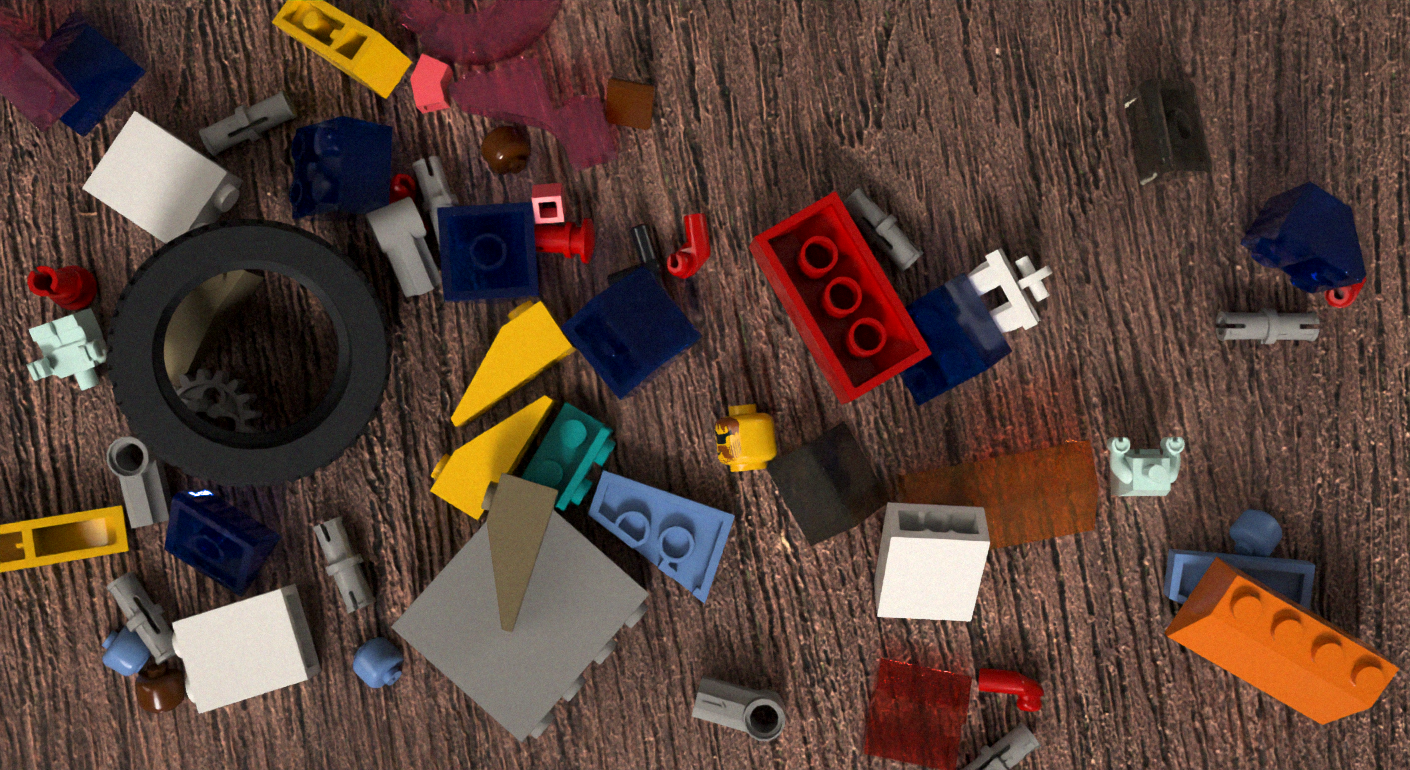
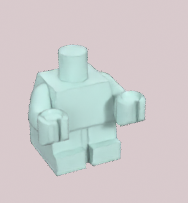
M91 308L28 329L33 341H37L43 358L26 364L33 380L37 381L50 375H56L61 379L74 374L81 390L100 384L93 367L106 362L108 351L101 329Z
M1111 437L1107 440V448L1110 451L1111 495L1166 496L1170 492L1171 483L1177 479L1181 466L1180 452L1185 446L1182 437H1164L1160 442L1163 454H1160V449H1130L1131 444L1127 437Z

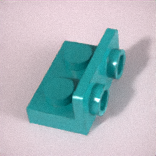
M565 402L521 479L558 490L555 503L556 507L563 511L567 510L571 503L579 507L593 482L586 479L595 463L603 466L616 445V442L610 439L614 429L570 403Z

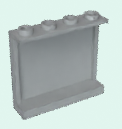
M553 509L513 632L504 631L501 628L487 522L481 526L391 628L522 743L529 734L537 739L555 718L549 711L561 697L569 702L587 681L581 673L592 660L600 665L610 655L618 644L612 637L622 625L626 624L631 629L649 608L643 602L649 593Z

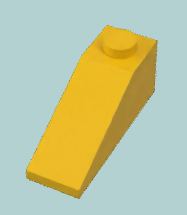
M287 0L272 21L279 29L385 99L388 98L412 63L408 57L379 32L324 0Z
M531 300L526 301L508 314L511 321L501 327L451 417L455 427L467 426L577 350L547 305L541 300L534 305Z
M544 395L454 451L452 456L446 453L432 472L431 477L436 482L430 491L477 521L486 518L489 511L482 509L481 506L490 481L499 483L502 472L509 475L514 473L558 401Z

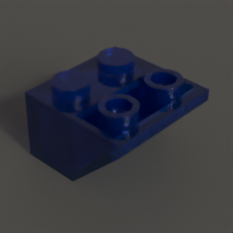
M340 116L297 128L291 145V154L295 160L294 181L289 190V201L293 206L292 219L364 223L367 222L365 214L389 205L393 127Z
M1310 181L1269 198L1240 242L1242 246L1252 251L1251 257L1256 262L1269 268L1277 267L1291 276L1289 281L1295 287L1308 293H1318L1362 283L1367 275L1351 207Z
M641 266L596 295L560 327L619 400L636 396L703 337L645 266Z
M964 272L905 307L932 352L931 355L899 373L918 406L988 370L1012 352V349Z

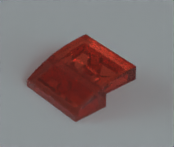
M881 658L872 689L861 754L934 770H956L961 726L966 724L972 677Z

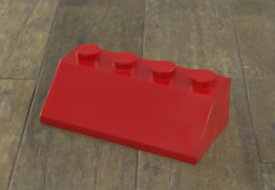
M836 191L755 236L748 248L841 405L857 399L932 354Z

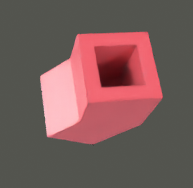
M423 53L410 78L416 107L422 114L450 108L446 88L454 72L448 64Z
M562 183L533 185L532 205L535 224L564 222L566 205ZM556 201V208L543 209V202Z

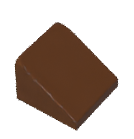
M613 77L609 79L607 85V122L643 130L650 129L656 103L655 87L651 84Z

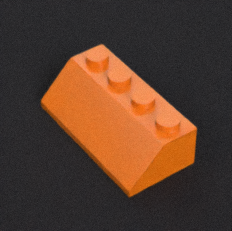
M1217 556L1164 632L1167 637L1321 725L1371 708L1400 669L1371 645Z

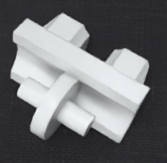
M1002 248L986 255L987 261L980 264L967 276L979 296L1001 285L1009 301L988 312L997 332L1001 334L1021 326L1027 330L1037 325L1041 319L1024 288L1029 287L1036 302L1048 297L1049 294L1041 279L1053 273L1049 265L1036 271L1027 255L1015 261L1023 276L1019 280Z

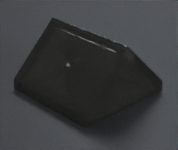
M1151 78L1143 81L1123 98L1141 186L1212 172L1194 83Z
M845 421L767 464L766 470L810 546L856 527L890 501Z

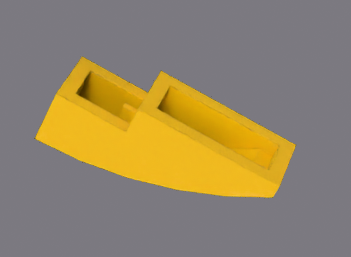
M123 505L0 525V573L130 551Z

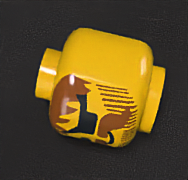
M756 404L728 407L729 416L721 417L715 422V437L719 461L725 465H730L731 472L767 468V461L772 460L777 454L773 417L767 413H757Z

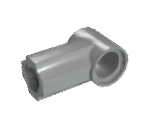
M410 197L365 214L372 235L380 251L386 253L405 297L427 293L442 282L433 256L424 239V236L427 235L424 224Z
M137 435L116 439L107 451V463L110 470L119 476L131 529L176 518L164 469L166 462L152 452L151 447L147 443L144 444ZM135 445L139 446L143 452L144 460L141 466H138L132 458V450Z
M703 675L692 717L747 732L758 741H770L778 737L785 727L786 706L781 696L772 690H755ZM768 705L777 712L778 717L773 723L761 724L753 718L752 711L757 706Z

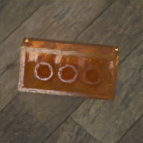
M1090 440L1063 441L895 474L900 503L984 507L990 537L989 550L1092 531L1095 528L1099 485Z

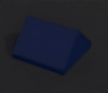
M77 8L17 71L15 76L27 96L79 135L86 137L147 71Z
M532 202L437 208L445 303L500 304L539 296Z
M205 488L179 491L172 498L164 550L242 598L249 590L282 536Z

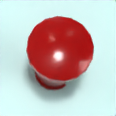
M585 218L581 227H577L575 222L567 221L565 226L526 223L523 231L524 251L527 253H563L565 258L571 259L576 254H580L582 263L589 264L595 249L593 221L591 218Z
M77 265L58 269L38 266L36 269L40 273L31 271L27 278V284L31 292L41 297H49L58 306L70 311L88 307L97 293V282L93 274L86 268Z

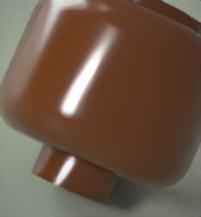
M501 126L493 129L485 136L481 145L482 157L498 175H505L509 171L513 174L521 172L526 166L525 159L531 153V147L518 129L512 126Z
M165 662L159 665L156 663L149 665L147 670L140 673L135 680L139 706L151 713H164L175 709L184 700V677L182 672L174 668L167 669Z

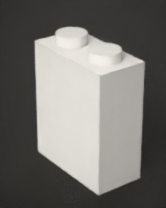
M134 111L82 189L166 244L188 231L207 224L216 223L222 212H227L236 203L240 193L239 187L243 180L162 126Z
M887 502L874 579L877 617L971 621L990 545L984 507Z
M295 583L172 622L174 629L172 634L173 648L178 657L183 659L187 673L185 681L186 692L189 699L196 703L199 714L308 680L321 672Z

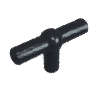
M646 224L634 226L630 229V233L641 264L609 274L607 277L609 287L612 291L616 292L647 281L657 313L662 315L674 311L675 306L664 277L665 265L657 256L648 226Z

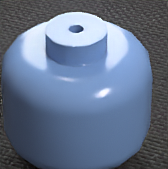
M1246 510L1231 525L1229 530L1231 538L1236 542L1234 549L1239 555L1269 557L1282 539V529L1277 520L1261 510Z
M124 626L119 633L112 630L101 645L106 648L102 656L103 663L124 676H130L134 672L137 674L151 655V652L136 631L131 633L127 626Z
M377 637L368 640L357 650L352 667L355 673L369 687L380 688L385 684L392 685L399 679L402 672L398 667L402 664L404 656L386 638Z

